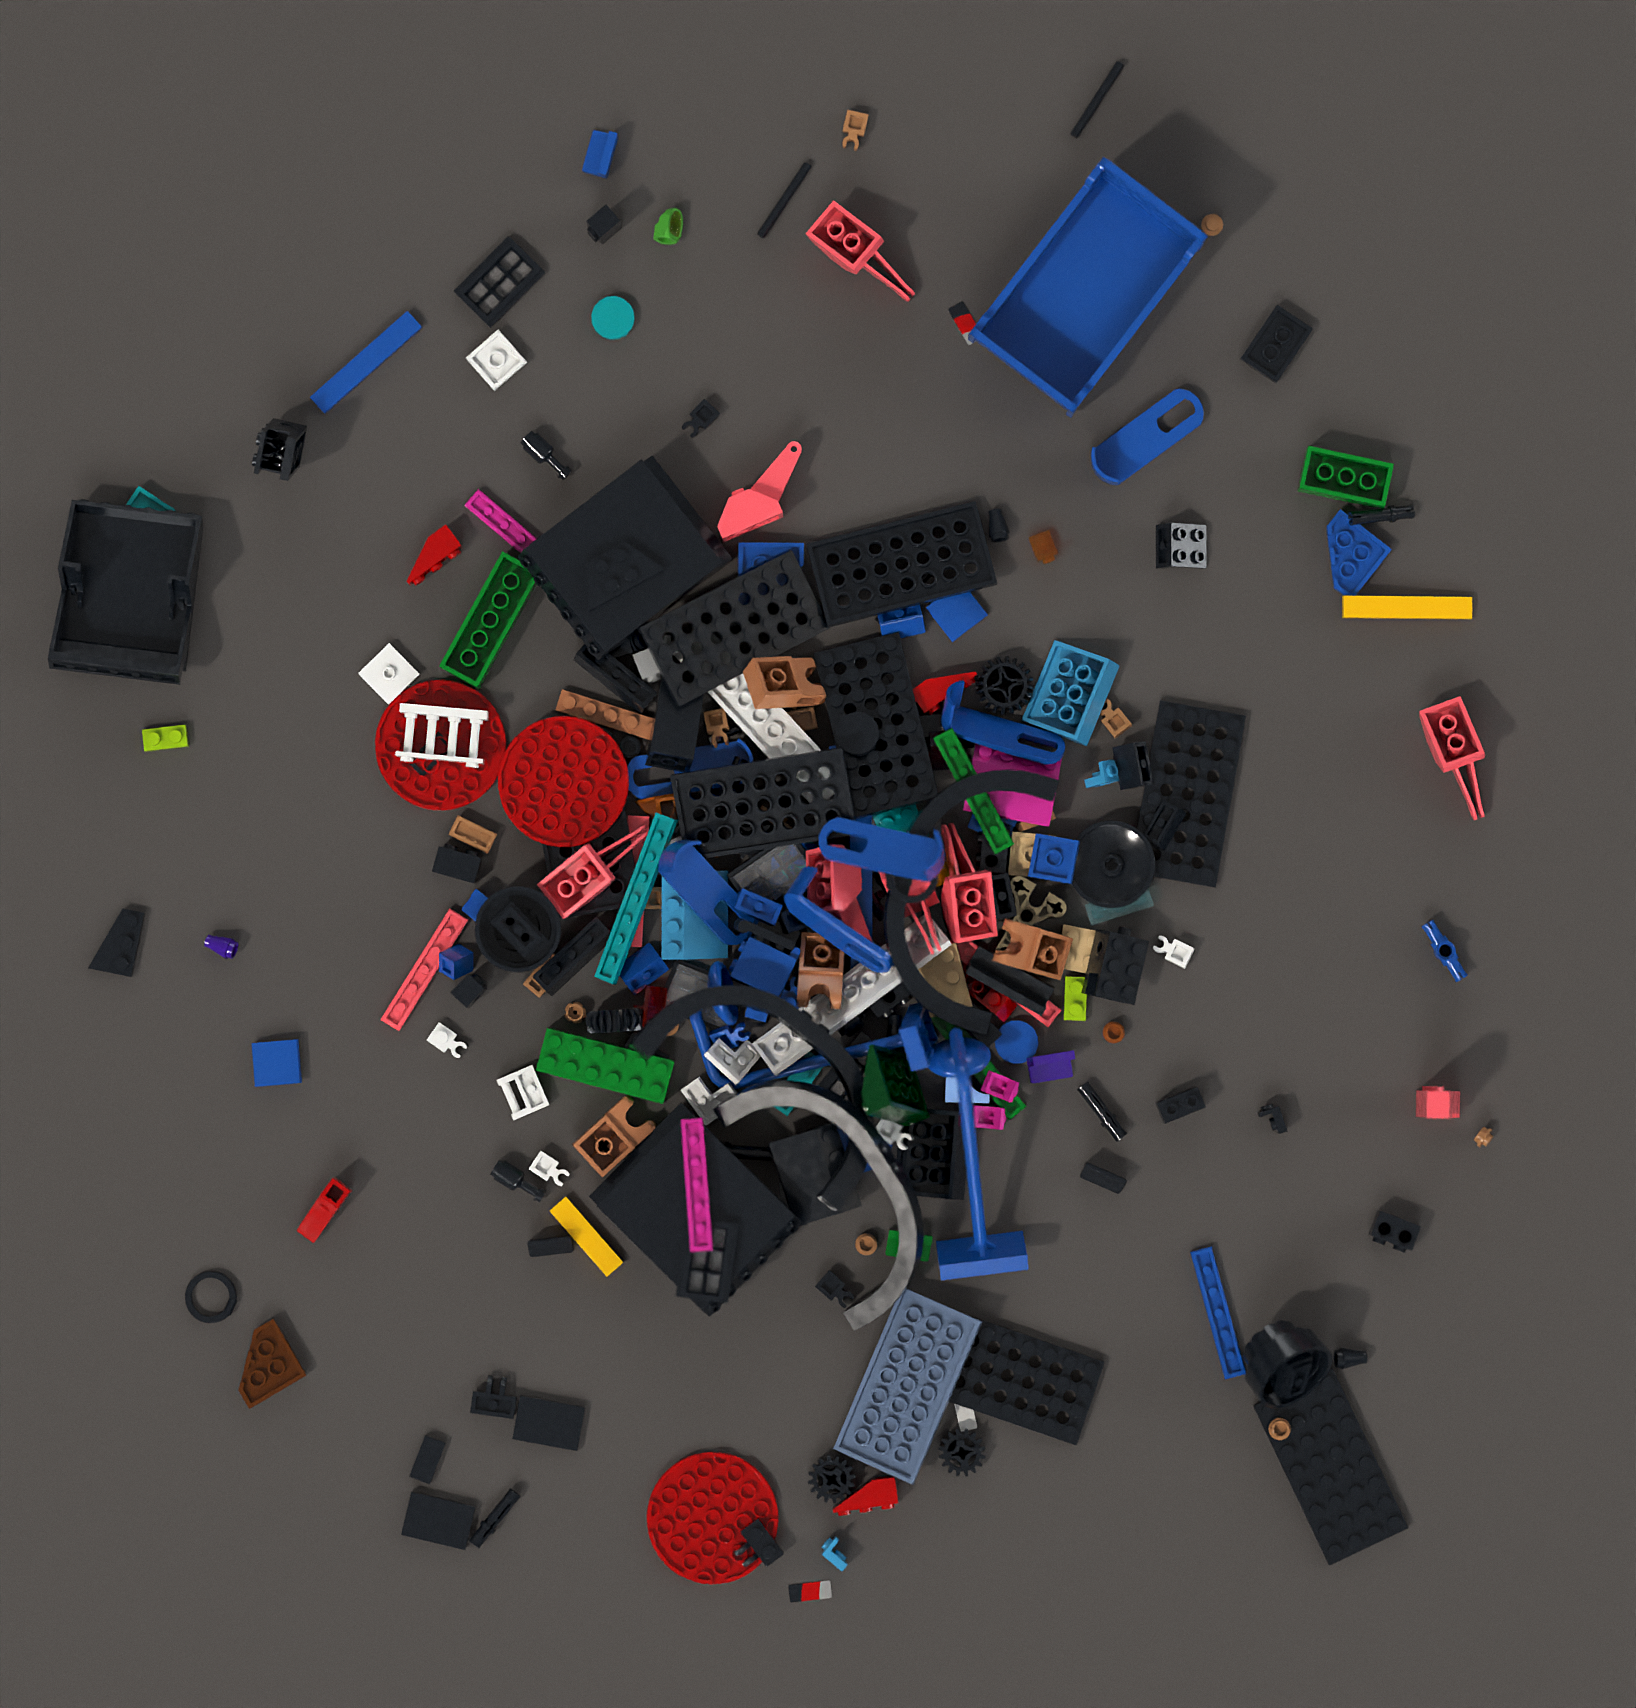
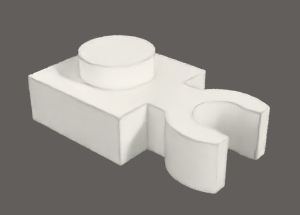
M1159 936L1158 939L1164 942V946L1162 948L1153 946L1154 951L1157 953L1166 952V960L1185 969L1195 949L1176 939L1170 944L1166 937Z
M440 1022L427 1039L428 1042L444 1053L448 1048L451 1049L452 1055L456 1058L461 1057L456 1052L458 1046H462L465 1049L468 1047L464 1042H456L454 1039L457 1034Z
M881 1119L876 1126V1129L885 1141L890 1145L896 1141L897 1146L902 1150L908 1149L903 1144L904 1138L910 1141L914 1139L913 1135L901 1132L904 1127L903 1125Z
M543 1151L539 1152L529 1170L546 1181L552 1176L554 1182L559 1186L564 1184L559 1181V1174L570 1175L565 1169H557L556 1167L559 1162Z

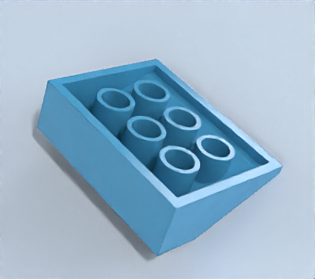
M1054 640L1022 721L1087 746L1120 666L1108 658Z
M717 871L728 883V871ZM662 877V960L728 958V945L720 941ZM721 900L716 904L714 913L728 927V905L724 900Z

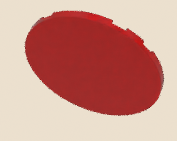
M451 680L425 681L411 686L399 694L384 711L376 731V759L386 782L404 800L428 810H453L464 807L479 799L497 780L500 763L506 751L505 730L496 709L477 690L463 683ZM400 703L488 711V721H483V724H480L477 758L485 760L484 764H479V768L466 767V763L436 760L437 764L428 771L426 767L433 760L416 759L413 762L400 761V757L395 756L396 751L403 752L406 727L404 713L399 712ZM418 715L417 719H415L412 753H420L419 750L426 744L428 727L426 715ZM439 717V721H437L436 733L439 731L443 736L435 738L434 755L447 751L450 727L448 717ZM461 719V722L458 724L456 757L469 758L472 726L470 719ZM440 739H444L447 746ZM415 763L422 771H426L427 774L425 776L420 775L410 764Z
M556 716L542 719L529 725L512 740L500 763L498 789L504 811L523 834L545 845L573 847L586 844L600 837L619 818L628 796L629 772L623 752L605 730L582 718Z
M724 1452L697 1453L672 1465L656 1483L647 1508L648 1534L659 1558L679 1576L701 1584L729 1583L746 1576L761 1564L762 1561L758 1558L749 1566H743L744 1560L755 1554L751 1546L742 1555L736 1556L734 1554L738 1548L747 1542L740 1531L758 1518L774 1540L778 1529L777 1501L766 1478L746 1460Z

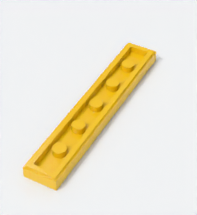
M1342 596V618L1472 619V597Z

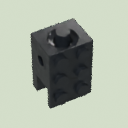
M275 418L269 424L266 423L265 428H262L261 433L258 432L256 438V445L259 448L252 460V466L255 467L254 474H259L262 470L280 474V480L289 481L300 468L307 426Z
M1119 926L1117 933L1096 929L1081 993L1119 1003L1135 1005L1149 941L1131 937L1132 929Z

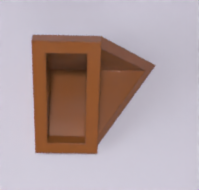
M674 794L634 801L652 820L655 813H660L678 821Z

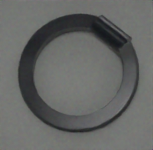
M885 873L887 889L897 899L906 903L924 901L932 895L938 884L937 875L931 880L925 892L917 896H906L896 889L894 875Z
M207 1271L195 1276L188 1284L185 1292V1303L188 1311L194 1318L204 1323H217L226 1319L232 1314L238 1301L236 1289L232 1281L224 1274L216 1271ZM203 1279H218L228 1289L229 1300L224 1311L217 1316H205L199 1313L193 1305V1290Z

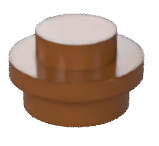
M1109 1022L1103 1028V1036L1109 1043H1118L1124 1038V1027L1118 1022Z

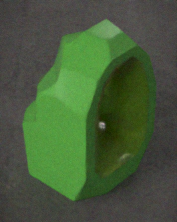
M669 208L660 216L654 230V240L658 243L671 245L677 244L683 229V216L678 208Z

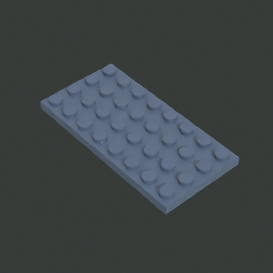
M906 1289L894 1303L833 1449L903 1481L914 1484L982 1321Z

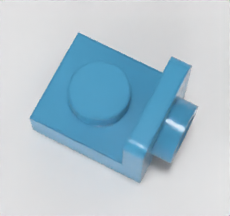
M1115 760L1098 762L1100 771L1092 773V778L1084 780L1086 788L1101 787L1119 781Z
M836 1536L833 1539L829 1537L821 1547L823 1549L822 1555L839 1570L843 1571L848 1565L845 1562L847 1557L839 1550L832 1551L839 1539Z

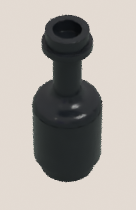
M530 431L520 442L524 446L523 449L539 464L547 462L559 473L558 478L564 480L572 472L569 466L564 467L553 457L554 448L538 433L535 434L533 431Z
M499 1160L490 1173L495 1181L514 1191L517 1188H521L535 1197L534 1201L540 1202L546 1193L542 1187L538 1189L524 1180V1172L507 1161L502 1162Z

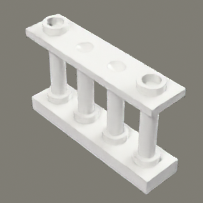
M400 703L399 712L404 713L406 718L403 752L396 751L395 756L400 757V761L413 762V759L417 758L466 763V767L479 768V764H484L485 760L479 759L477 756L480 724H483V721H488V711ZM418 715H426L428 720L425 754L412 753L414 725ZM439 717H448L450 722L447 756L434 755L436 725ZM461 719H470L472 724L469 758L456 757L458 724L461 722Z

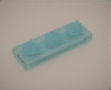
M1148 889L1141 898L1125 907L1109 909L1098 907L1091 903L1084 906L1092 926L1152 907L1154 904Z

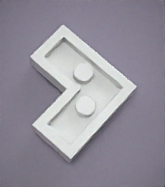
M720 1038L704 1054L735 1085L740 1082L761 1057L748 1040L744 1041L734 1052Z
M700 1077L681 1089V1092L699 1117L703 1118L705 1125L718 1118L713 1108L737 1093L729 1082L712 1094Z

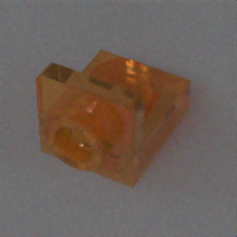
M1049 530L1028 538L1037 563L1042 561L1043 564H1047L1056 560L1054 556H1057L1059 553L1055 548Z

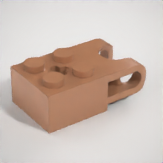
M791 656L752 658L744 669L743 674L755 709L815 706L822 703L826 699L823 686L814 685L807 680V677L817 668L814 659L792 658Z
M1005 918L1002 929L1010 933L1011 941L1005 950H996L992 960L1028 972L1061 980L1073 938Z
M802 932L797 1007L807 1008L809 1000L813 995L823 994L829 998L831 1009H841L845 953L818 933Z
M625 1095L572 1143L573 1147L601 1177H604L656 1128L657 1124L653 1120H646L637 1127H632L627 1123L626 1112L633 1105V1098L630 1095ZM601 1140L602 1142L605 1140L608 1142L606 1145L608 1149L605 1152L604 1150H598V1143Z

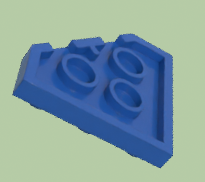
M1340 509L1326 526L1333 588L1343 596H1356L1392 549L1360 524L1351 526L1349 521L1352 519H1348V515Z
M738 542V577L792 550L801 568L804 565V543ZM779 573L776 581L779 585L783 586L787 582V578L784 574ZM760 583L757 587L758 593L766 595L768 592L767 585ZM746 593L739 595V602L742 605H746L749 602L748 595Z

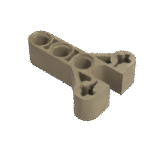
M1016 876L1010 880L1017 913L1013 921L1033 926L1034 923L1050 917L1059 918L1065 914L1067 908L1062 899L1049 892L1041 906L1033 907L1029 903V896L1036 884L1022 876ZM1020 880L1023 882L1022 886L1025 890L1016 892L1013 882L1017 883ZM1057 902L1060 903L1061 913L1056 912L1053 914V908L1049 904L1055 905ZM1023 910H1029L1032 913V920L1030 922L1021 920L1020 914ZM1008 931L1004 933L995 951H999L1003 947L1008 948L1011 941Z

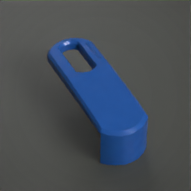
M1175 389L1100 445L1092 447L1091 465L1095 474L1108 484L1117 486L1201 425L1204 411L1200 400L1190 391ZM1184 399L1190 401L1195 408L1194 414L1168 433L1159 429L1157 425L1158 418Z
M961 680L948 687L941 716V724L945 731L953 728L957 737L1044 765L1053 764L1062 759L1065 743L1058 734L962 707L960 703L965 682ZM1022 738L1046 745L1047 747L1056 748V751H1045L1018 743L1017 740Z
M740 739L729 742V745L725 743L717 744V748L713 745L695 747L694 759L689 772L731 765L734 756L740 757L738 764H740L742 759L752 762L753 756L749 747ZM647 755L635 756L627 766L629 790L634 796L639 799L673 794L671 782L640 787L634 783L633 774L635 770L652 768V766L645 765ZM714 784L712 789L721 788V785ZM693 787L690 792H697L701 790L697 787Z
M837 817L827 822L819 835L820 851L827 860L891 875L929 882L939 874L945 862V852L937 830L933 831L935 839ZM835 831L866 838L868 844L866 849L859 853L829 846L827 838L831 832Z
M679 840L670 844L663 851L659 860L658 872L723 944L738 945L742 943L743 939L747 940L749 938L747 936L748 932H741L739 935H735L714 913L716 904L721 900H724L733 910L737 901V893L693 847V845L701 844V841ZM733 910L739 918L754 922V918Z
M803 867L784 896V902L789 912L870 970L878 973L889 972L893 966V961L888 952L802 896L818 871L817 868Z

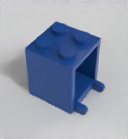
M750 936L748 940L743 939L738 949L742 953L738 960H733L729 971L732 972L730 976L753 988L780 997L799 958L800 949L795 947L790 955H787Z

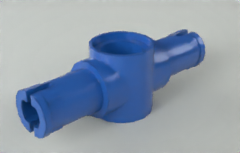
M1434 919L1427 922L1428 924L1421 926L1432 942L1430 945L1434 949L1435 957L1442 962L1443 966H1447L1455 982L1460 981L1461 977L1465 978L1468 976L1458 961L1459 957L1454 944L1449 942L1445 935H1442ZM1442 945H1447L1450 949L1447 957L1441 956L1439 952Z

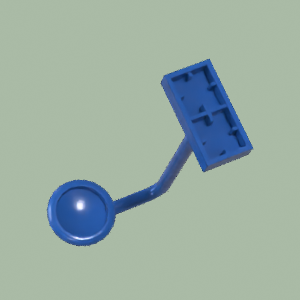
M720 961L712 963L707 976V988L734 985L726 966ZM915 1003L908 1007L899 1029L900 1034L846 1047L845 1049L853 1059L867 1056L868 1047L871 1044L890 1050L904 1046L911 1070L915 1071L929 1067L934 1054V1047L939 1041L928 1010L919 1003ZM737 1005L713 1007L717 1016L726 1024L734 1025L737 1022L739 1016ZM702 1010L690 1016V1022L706 1072L711 1082L719 1088L730 1082L734 1089H739L830 1065L819 1054L797 1060L777 1076L769 1067L746 1073L740 1082L735 1085L704 1056L712 1045L704 1023Z
M952 1028L949 1032V1039L935 1045L934 1054L928 1069L939 1076L957 1078L973 1237L936 1241L941 1280L1029 1270L1023 1231L986 1235L970 1076L980 1072L988 1065L991 1053L984 1043L976 1039L963 1037V1033L959 1028Z

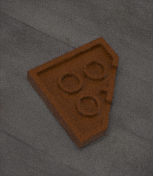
M274 1318L256 1328L253 1332L238 1389L249 1409L307 1376Z

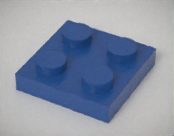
M1036 833L1028 877L1072 884L1080 841Z

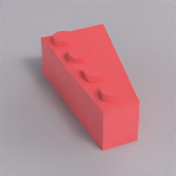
M1422 1086V1090H1416V1117L1460 1118V1091H1444V1087Z

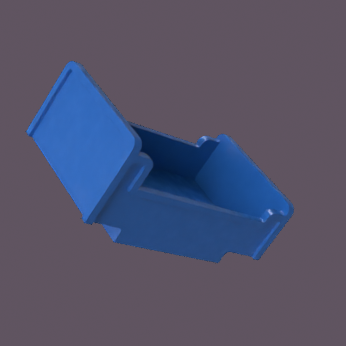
M1103 157L1087 177L1083 187L987 312L984 313L970 331L968 340L972 343L977 341L1066 409V415L1072 418L1077 407L1182 273L1194 254L1203 247L1207 236L1115 164Z

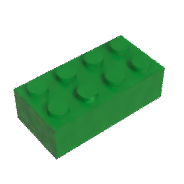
M1308 446L1305 450L1297 491L1383 509L1386 505L1394 464Z

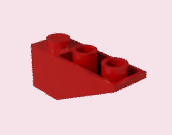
M446 524L427 538L407 579V583L410 586L412 584L417 586L426 579L425 575L430 571L435 573L444 566L442 562L448 558L452 560L461 553L462 545Z
M969 672L926 679L913 689L917 706L924 715L927 712L930 715L941 708L939 703L945 700L946 692L950 685L963 680L966 689L976 682L974 677L977 676V673Z
M962 962L970 996L1005 1022L1018 1005L1009 997L966 974L967 965Z
M336 1177L332 1178L296 1231L312 1243H315L350 1195L352 1189Z
M895 1477L872 1478L835 1505L833 1513L838 1512V1516L851 1514V1510L859 1509L860 1513L873 1511L872 1507L881 1506L882 1510L894 1508V1504H898Z

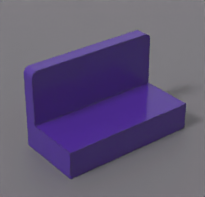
M1074 1050L1026 1058L1032 1084L1073 1076L1071 1060L1075 1059Z

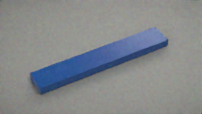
M406 311L310 398L326 414L420 331L422 326Z
M1212 1246L1191 1251V1258L1224 1378L1226 1380L1244 1375L1246 1370Z

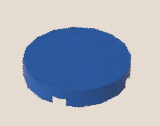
M1020 1020L1010 1021L1001 1026L999 1031L1003 1035L995 1041V1048L1001 1058L1007 1062L1018 1064L1026 1062V1058L1033 1057L1038 1047V1036L1033 1027Z

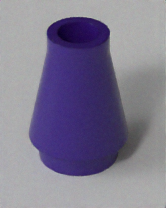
M210 934L204 942V947L211 949L225 959H233L239 946L234 938L212 936Z

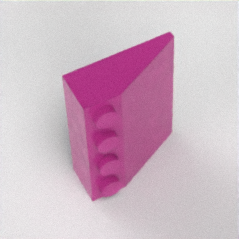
M975 744L972 757V765L976 773L994 770H1019L1057 780L1062 761L1061 759L1056 763L1044 765L979 744ZM1011 791L987 792L1000 818L1049 827L1054 800L1049 802ZM965 800L963 811L972 812L967 801Z

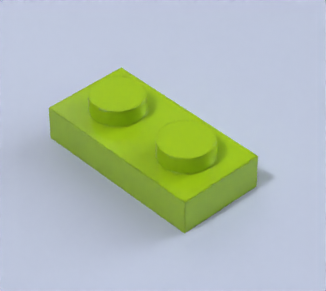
M186 725L142 730L145 752L189 747Z
M1065 976L1064 1020L1086 1021L1087 994L1081 993L1085 977Z

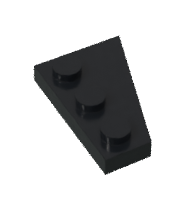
M122 909L88 968L132 977L145 913Z

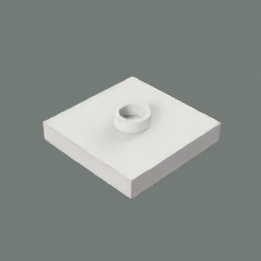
M499 329L466 357L467 361L494 391L527 364V361Z
M390 643L358 673L388 705L420 675Z

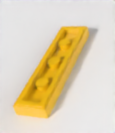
M567 1197L563 1198L550 1210L552 1215L606 1277L623 1263L620 1257Z

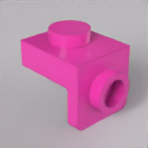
M989 1070L981 1091L1012 1103L1018 1093L1019 1082Z
M973 1105L975 1128L1004 1129L1006 1122L1005 1108Z

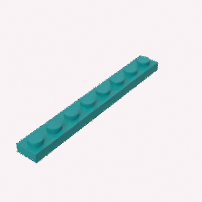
M655 813L594 977L614 985L617 984L657 878L660 857L669 846L678 822L677 820L660 813Z

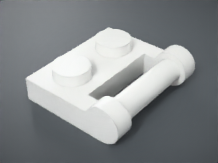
M533 1065L496 1080L498 1086L502 1087L513 1114L511 1116L513 1120L550 1105ZM515 1080L526 1105V1108L522 1110L509 1082Z

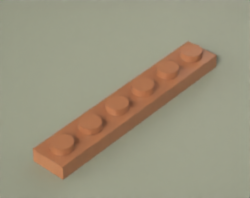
M562 689L556 711L650 740L653 718Z

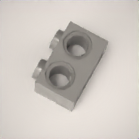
M649 649L633 654L644 682L648 681L649 684L661 680V673Z

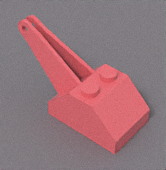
M834 200L805 233L818 248L846 271L857 275L863 268L894 290L905 301L909 302L911 299L901 289L867 264L868 260L872 257L899 286L911 296L915 295V292L878 253L877 250L884 243L883 238Z
M790 442L751 489L744 491L743 488H740L731 493L732 496L728 498L717 526L723 543L783 517L779 501L802 452V447L798 442ZM796 447L797 451L792 452L791 448Z
M1461 696L1419 711L1426 741L1435 762L1443 773L1453 771L1467 802L1472 819L1477 820L1474 805L1458 769L1465 765L1477 811L1481 818L1485 817L1473 763L1485 758V752Z
M949 823L948 827L946 824H942L941 834L945 846L949 876L945 877L941 902L943 917L951 939L955 943H962L998 936L991 872L988 870L975 872L954 823Z
M644 824L636 831L597 853L590 844H586L537 884L563 919L569 917L594 899L616 879L609 869L643 841L649 831L640 836L607 866L601 858L633 839L646 829L647 826Z
M831 844V845H829V846H833V847H838V848L845 849V847H844L843 845H837V844ZM820 847L807 850L806 867H813L818 870L807 887V899L873 942L856 898L862 890L861 868L827 860L822 855Z
M879 872L884 887L888 892L885 873ZM913 879L908 896H917L925 892L931 880L925 882ZM935 891L924 901L906 903L904 918L912 916L927 943L931 955L935 954L915 913L921 910L924 911L932 938L938 951H941L942 949L938 942L929 907L940 903Z

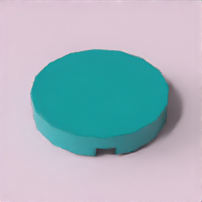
M608 296L599 300L591 314L592 325L595 331L609 340H617L627 336L635 322L634 311L631 305L625 299L617 296Z

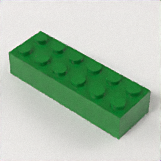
M502 551L439 665L441 669L480 689L537 585L533 576L521 565L519 560Z
M548 1027L536 1071L664 1104L675 1060L657 1055H652L649 1059H645L631 1048Z

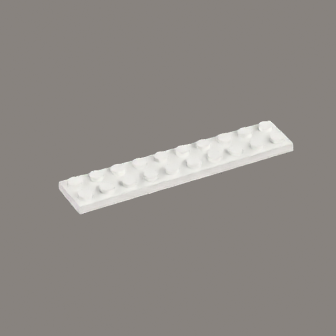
M712 633L710 636L711 642L718 644L720 640ZM695 641L692 643L691 649L695 654H699L702 651V645ZM675 651L673 655L681 663L683 655L679 651ZM723 651L720 655V660L724 664L729 663L731 656L728 652ZM704 661L701 665V670L706 674L710 673L712 666L708 661ZM744 674L708 691L711 697L769 759L821 751L783 708L755 709ZM827 767L819 769V775L822 778L830 777L831 773ZM800 770L797 773V777L801 782H806L809 779V774L804 770ZM829 788L823 790V797L826 800H829L834 795L833 790ZM802 793L804 798L809 803L813 801V796L811 793Z
M925 914L918 920L935 954L931 955L927 943L915 922L905 929L908 949L918 969L952 945L933 920L938 942L942 949L938 951L930 933ZM886 944L880 947L887 952ZM859 963L843 975L841 1009H831L829 998L826 995L818 994L809 1001L807 1008L800 1007L799 1010L802 1011L803 1009L813 1016L812 1021L817 1025L819 1023L823 1024L830 1030L828 1034L832 1035L900 984L901 981L896 975L893 966L889 972L878 973ZM781 1022L752 1043L775 1076L813 1049Z

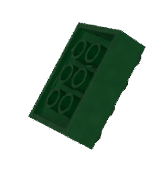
M875 1044L869 1045L862 1089L865 1112L869 1116L904 1126H910L929 1118V1112L916 1070H911L907 1055Z

